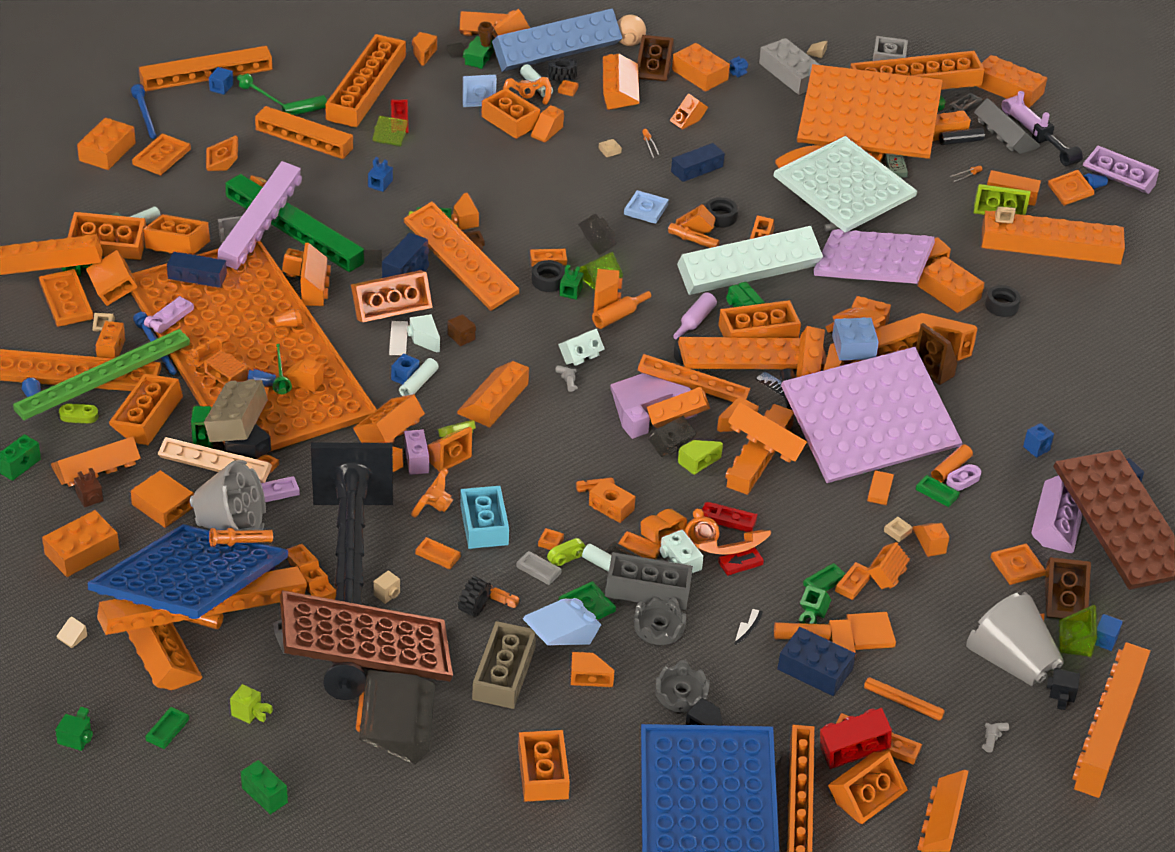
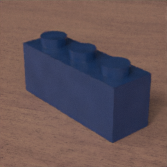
M714 143L705 145L672 158L671 172L682 182L723 167L725 153Z
M173 252L167 263L168 279L221 288L227 276L226 260Z

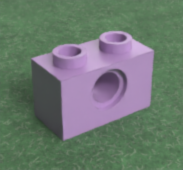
M424 429L404 431V449L409 475L429 473V454Z

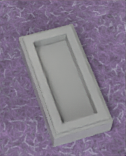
M530 551L520 558L516 564L517 568L548 585L561 574V568Z

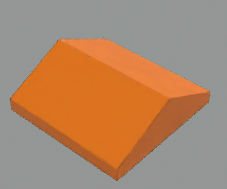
M237 135L206 149L207 171H227L237 160Z

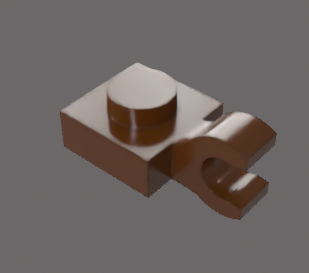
M480 231L464 233L480 250H483L485 240Z

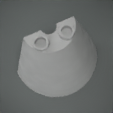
M1023 592L1022 595L1018 593L1012 594L993 606L978 621L980 624L978 625L979 628L976 631H971L966 643V647L1030 686L1037 682H1043L1049 670L1060 669L1064 664V660L1032 597L1026 592Z

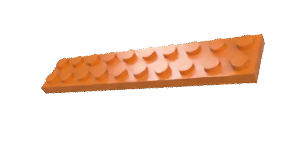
M0 349V381L23 382L27 378H35L40 384L56 385L114 358ZM161 362L148 363L96 388L132 391L144 374L159 376Z

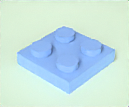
M496 75L463 76V107L482 106V100L495 94Z
M637 190L625 207L624 215L656 224L667 208L669 199Z

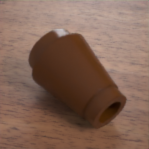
M481 22L478 27L481 45L484 47H488L491 44L494 27L490 22Z

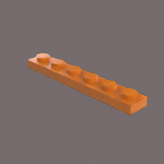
M643 354L637 371L691 389L701 387L705 393L734 402L738 397L747 400L750 388Z

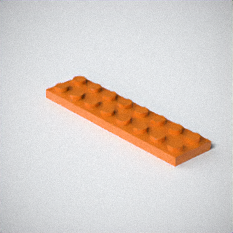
M433 202L428 203L404 218V223L416 235L428 239L429 249L490 311L519 294V288Z
M679 337L678 344L684 367L689 369H797L800 338ZM824 347L822 353L821 369H824L827 359Z

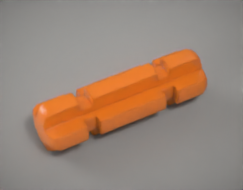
M605 478L609 482L615 484L613 478ZM603 479L587 480V482L577 481L576 489L578 492L590 491Z
M496 587L490 590L491 594L489 596L495 601L502 604L508 603L507 606L516 608L519 604V597L513 594L510 596V593Z

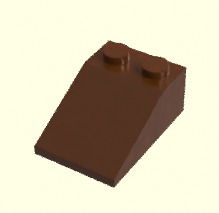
M642 35L637 60L639 79L667 81L675 49L674 38Z
M920 324L916 350L931 380L941 385L953 378L956 372L957 360L951 342L926 324Z
M1049 558L1046 563L1045 573L1046 617L1088 621L1090 561Z

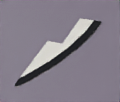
M752 609L748 624L740 623L734 645L740 643L752 632L759 622L763 611Z

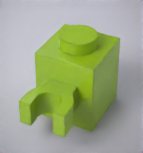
M243 684L230 698L231 716L249 724L255 717L259 721L264 722L266 714L262 712L269 714L273 712L272 705L261 703V692Z

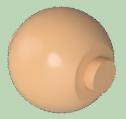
M625 15L617 21L622 35V39L619 41L621 44L636 46L641 43L642 35H646V26L641 18L636 15Z

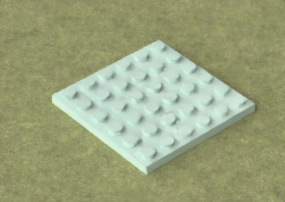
M846 136L775 170L773 175L845 233L906 202L917 194L916 189Z

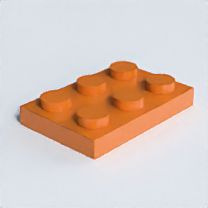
M162 133L132 159V164L161 176L191 150V145Z

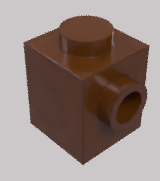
M461 314L448 320L447 335L459 346L475 340L476 326L466 316Z

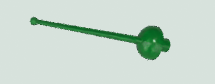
M240 74L237 77V80L240 81V88L249 89L252 87L280 105L283 104L254 85L253 77L250 74Z
M276 344L279 377L273 381L272 387L276 393L283 395L291 390L292 384L287 377L283 376L280 344Z

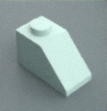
M432 315L410 317V325L407 326L408 336H412L414 344L434 352H440V337Z

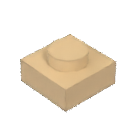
M614 139L599 143V150L606 157L621 153L622 148Z
M897 517L885 526L884 532L900 542L912 533L913 527Z

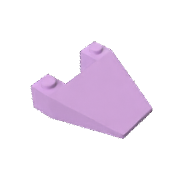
M644 373L610 385L622 427L632 439L649 432L650 416L648 415V406L691 390L689 387ZM697 414L692 415V416L687 417V418H684V419H682V420H680V421H684V420H686V419L695 417V416H697Z

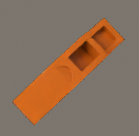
M858 307L845 309L832 316L833 319L871 317L874 328L880 326L879 322L885 319L884 315L876 311ZM834 322L825 326L828 333L833 331Z

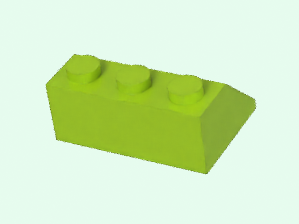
M979 184L976 190L973 213L984 215L985 210L996 211L998 207L1016 208L1015 214L1026 215L1031 191Z

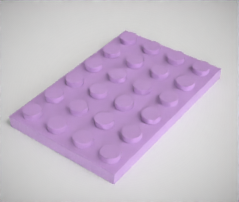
M841 229L832 230L822 251L823 258L819 263H816L813 270L814 276L918 284L935 240L934 237L926 235L861 232L857 230L845 233Z

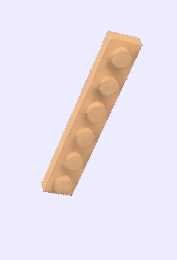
M165 437L158 452L160 458L216 472L221 471L234 460H244L247 462L246 465L249 469L253 468L261 483L266 482L272 467L269 462Z

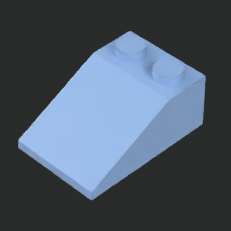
M576 598L561 599L527 614L523 618L547 645H590L601 626L596 616L589 612L583 606V603Z

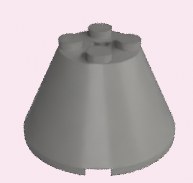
M232 461L200 486L194 495L190 497V504L194 508L197 526H203L208 529L215 528L216 530H227V528H232L235 531L263 530L265 523H262V514L266 513L264 492L257 473L253 468L249 469L246 461Z

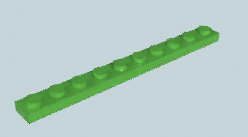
M180 329L14 403V411L23 420H26L190 345V339Z

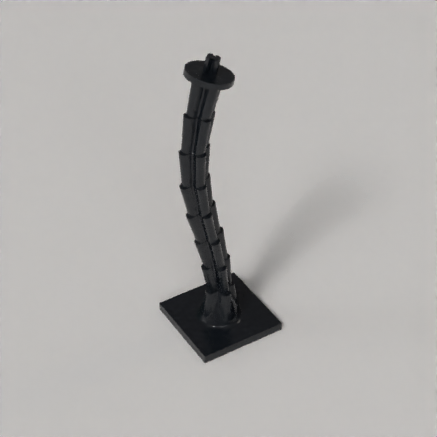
M311 442L313 505H339L336 525L338 537L335 555L338 559L335 586L337 587L335 600L363 605L364 505H393V443ZM332 662L333 665L327 669L323 679L324 688L327 693L339 700H351L360 696L367 684L364 670L355 663Z

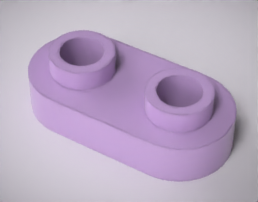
M965 465L949 473L946 484L957 491L963 490L980 480L981 469L976 465Z

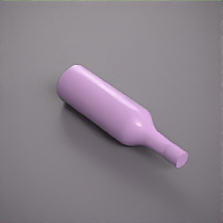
M703 293L681 319L682 325L673 335L674 339L684 335L688 330L696 329L717 305V300L712 294Z

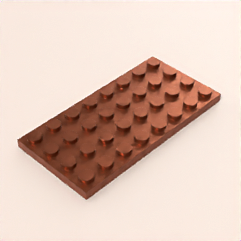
M1121 450L1055 462L1053 465L1054 469L1129 590L1175 580V535Z
M282 590L280 604L284 653L336 663L351 662L358 666L376 670L451 681L453 673L444 620Z

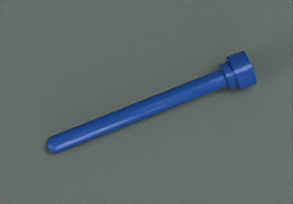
M136 84L131 88L132 96L139 103L150 138L155 139L157 135L144 100V87Z
M139 312L133 318L134 323L138 328L144 330L150 342L156 340L157 337L152 329L144 325V321L148 317L147 314ZM168 355L162 357L161 360L169 373L175 375L177 370Z

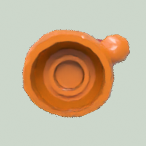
M695 509L693 511L694 518L689 521L684 532L693 543L705 540L717 541L720 534L717 523L709 518L708 513L704 510Z

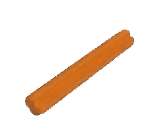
M871 677L865 681L864 688L938 721L943 718L945 710Z

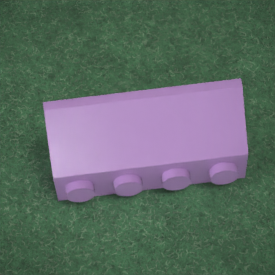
M1097 146L1083 163V166L1089 171L1106 176L1111 180L1147 194L1155 187L1159 169Z
M1059 475L1044 482L1031 533L1044 547L1073 553L1083 514Z

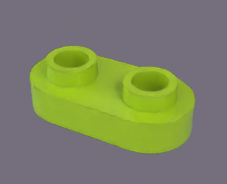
M69 403L61 406L59 409L60 419L64 422L93 423L99 417L98 409L94 405Z
M470 420L439 428V437H445L466 427L475 429V421Z
M575 538L552 548L547 555V559L550 563L561 566L582 557L586 546L579 538Z

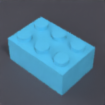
M501 486L461 489L460 506L468 549L509 545V525Z

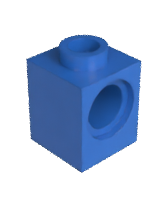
M217 67L209 76V89L212 92L225 95L233 86V71Z
M403 353L391 366V380L403 385L419 368V360Z
M1040 423L1027 430L1023 447L1037 458L1050 451L1054 433Z
M1103 614L1095 631L1092 644L1112 651L1123 621Z

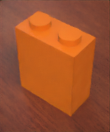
M118 250L101 259V263H95L86 268L98 296L106 306L138 288L126 261Z
M161 470L131 490L132 505L164 528L193 509L190 504V497L194 493Z

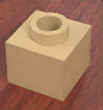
M390 571L385 572L374 580V596L385 604L399 595L400 578Z

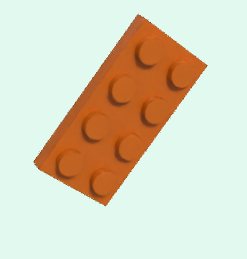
M75 269L39 277L40 285L57 327L94 319L93 312Z

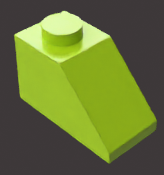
M692 440L679 449L678 463L695 475L722 457L723 443Z

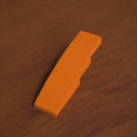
M303 544L288 548L287 560L291 567L298 566L307 582L306 589L310 595L335 600L336 589L329 583L328 575L319 567L318 559Z

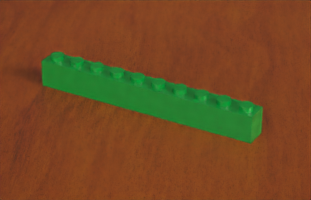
M239 174L225 183L226 197L248 209L263 187ZM287 201L285 206L280 208L276 219L273 218L271 221V225L304 245L305 243L311 244L325 255L328 260L349 273L365 263V250L361 246H358Z

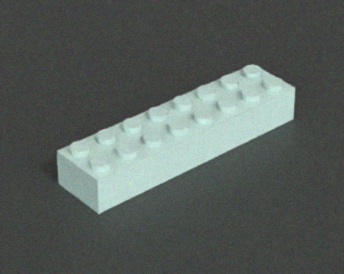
M807 226L682 254L677 265L689 295L736 285L745 281L749 282L815 267L816 263L821 261L823 255L812 227Z

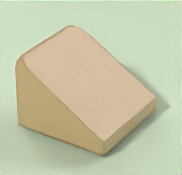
M828 41L812 44L807 51V55L822 58L827 50Z
M998 207L995 212V222L1013 223L1016 208Z
M94 313L92 330L101 332L105 321H115L114 315Z
M71 616L58 633L57 639L73 648L87 637V630L84 624Z

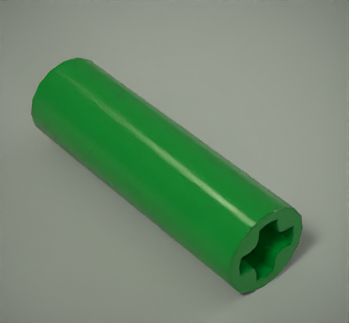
M325 95L282 104V112L298 115L326 108L327 99Z

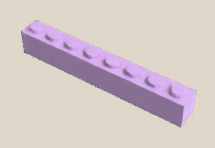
M281 161L218 249V259L226 260V266L237 270L241 264L245 263L249 252L252 253L256 242L261 240L263 232L269 229L273 218L276 219L280 208L285 206L287 198L293 195L294 188L300 185L302 176H300L301 168Z

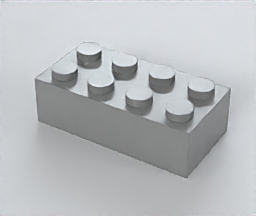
M786 38L761 47L759 64L798 95L807 92L812 64L820 65Z

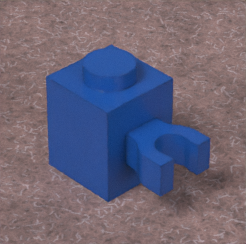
M375 157L373 160L374 167L368 173L369 188L384 192L393 181V167L387 165L388 160L379 163V158Z

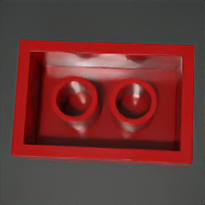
M882 708L869 709L862 715L856 717L849 716L842 722L825 725L820 729V748L829 769L831 770L865 758L873 752H882L890 749L892 729Z

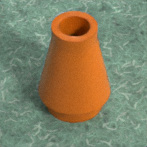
M293 308L283 314L274 316L276 327L298 326V324H302L299 309L295 310Z

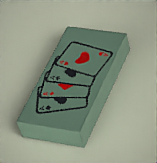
M885 153L884 158L888 169L900 178L907 177L908 171L903 155Z

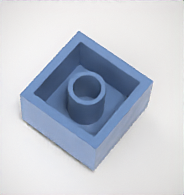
M871 317L834 319L832 338L839 361L864 360L876 357L879 341Z

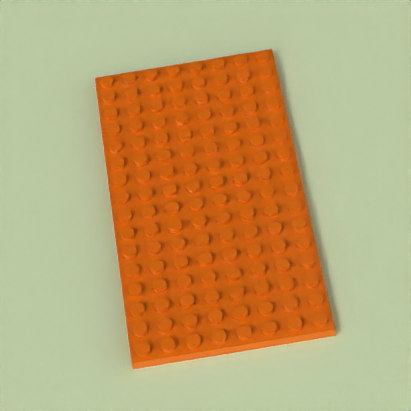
M261 241L256 242L252 253L249 252L245 263L241 264L237 270L227 266V276L221 288L168 279L167 263L132 273L138 288L130 293L142 312H145L147 316H153L179 296L194 304V310L164 332H154L160 338L180 329L190 339V345L170 353L169 356L200 406L213 407L224 384L205 373V365L197 368L186 357L189 356L192 349L202 344L207 346V342L215 336L223 338L224 343H222V346L228 350L226 353H230L239 362H244L248 367V371L257 369L274 374L276 378L279 377L276 344H280L283 375L290 366L306 358L323 364L324 381L315 392L292 385L291 390L282 395L276 393L272 386H264L269 388L268 401L255 424L271 436V451L360 423L377 410ZM218 249L198 254V256L218 259ZM293 308L300 310L302 324H298V326L276 327L274 316L283 314Z

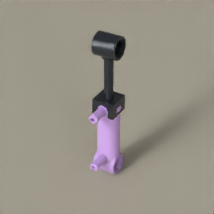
M1019 91L1017 96L1002 101L1003 112L1006 115H1012L1032 133V138L1037 143L1049 141L1060 150L1059 158L1064 166L1082 161L1083 153L1078 146L1066 148L1053 136L1055 126L1048 121L1049 113H1043L1041 119L1024 104L1025 93L1023 91Z

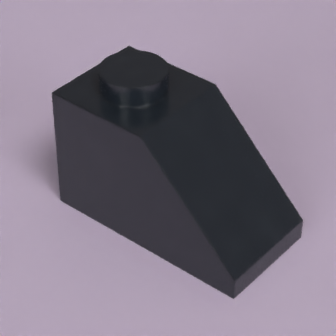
M257 424L254 425L248 439L224 441L225 452L257 459L271 451V436Z
M701 698L687 712L685 725L723 726L720 708Z

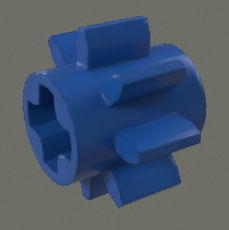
M740 56L729 61L731 63L729 72L732 75L740 77L747 73L748 63L744 58L740 59Z

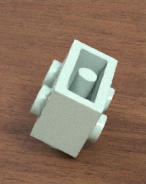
M597 329L558 344L566 365L571 363L574 366L584 362L583 358H595L599 356L600 351L605 350Z
M683 529L662 537L660 553L663 558H666L668 562L693 566L692 573L702 570L703 555Z

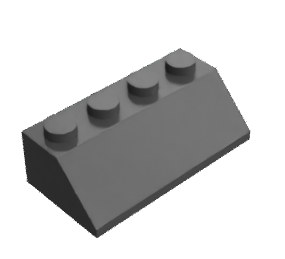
M986 98L974 111L978 116L977 120L982 125L987 124L986 128L992 134L996 132V138L1002 143L1006 141L1007 144L1005 146L1012 152L1016 150L1021 154L1041 146L989 98Z
M612 552L605 597L632 602L642 601L646 604L655 597L663 601L675 598L679 603V608L686 610L693 566Z

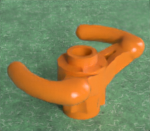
M541 77L535 81L521 80L520 82L509 78L503 86V89L512 87L518 90L519 94L526 99L531 98L535 94V90L545 86V96L542 101L545 105L548 104L552 92L551 84L547 77Z
M446 468L440 471L432 485L418 501L411 512L412 517H417L426 504L433 506L440 512L441 510L445 512L454 499L445 491V477L448 474Z

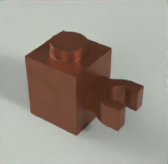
M89 468V473L83 475L82 471L78 472V477L74 478L76 494L84 508L103 502L102 487L95 477L93 468Z

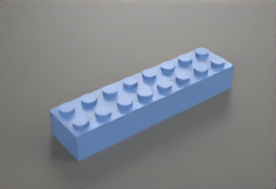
M612 8L499 35L492 43L501 71L504 72L523 67L526 64L532 65L614 45L622 39V35Z

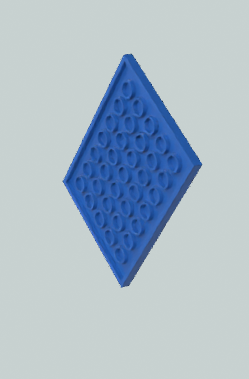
M182 524L89 581L88 590L97 592L99 595H109L118 600H128L134 604H144L151 606L153 609H163L172 614H182L191 619H198L288 558V550L262 543H235L233 546L216 544L215 547H212L209 543V530Z
M641 724L642 852H779L773 727Z

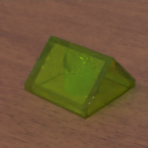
M613 251L580 266V272L584 273L583 281L593 289L596 287L598 269L619 271V278L623 277L622 270Z
M1095 605L1059 620L1060 651L1062 653L1092 657L1097 640Z

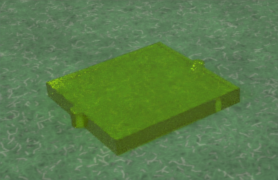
M379 116L377 125L374 127L373 142L401 146L406 135L405 130L408 121Z

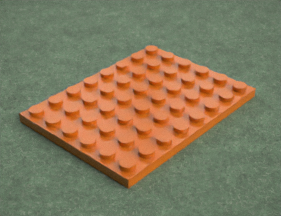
M812 64L797 142L826 146L846 136L865 151L930 159L943 80Z

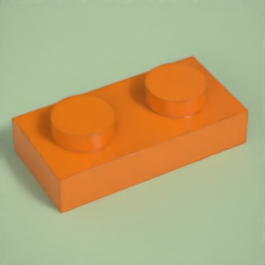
M566 249L530 250L531 266L544 260H552L562 265H567Z
M855 562L836 585L835 592L853 600L872 577L867 571L869 568Z

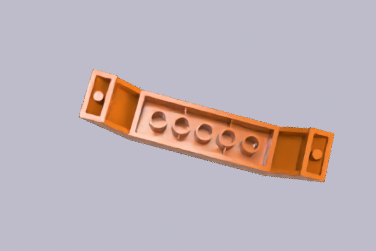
M920 313L875 329L879 341L876 357L912 347L916 348L920 324L924 323L951 342L956 360L959 361L972 356L978 328L975 325ZM833 343L830 344L824 370L862 360L839 361Z

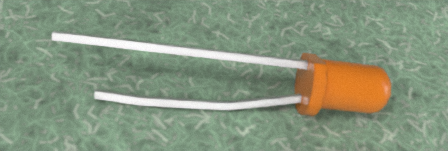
M643 129L642 133L644 136V140H646L651 155L654 158L649 143L647 141H652L651 134L647 129ZM652 141V143H653V145H654V147H655V149H656V151H657V154L659 155L658 150H657V148H656L654 142Z
M982 166L971 167V169L957 173L950 177L971 171V174L958 180H954V182H956L972 174L975 175L978 172H981L983 168Z

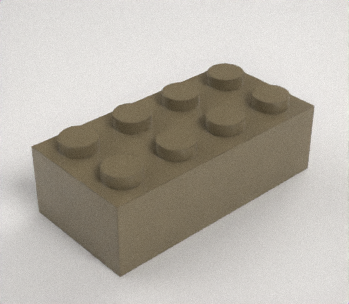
M263 380L229 381L224 385L204 421L210 442L248 439L268 401Z
M495 622L473 681L472 700L511 709L515 708L536 648V633L533 629Z

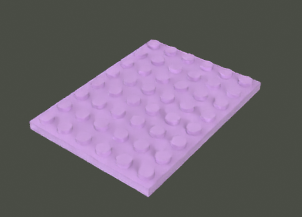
M915 347L785 380L781 384L826 483L956 448L962 444Z

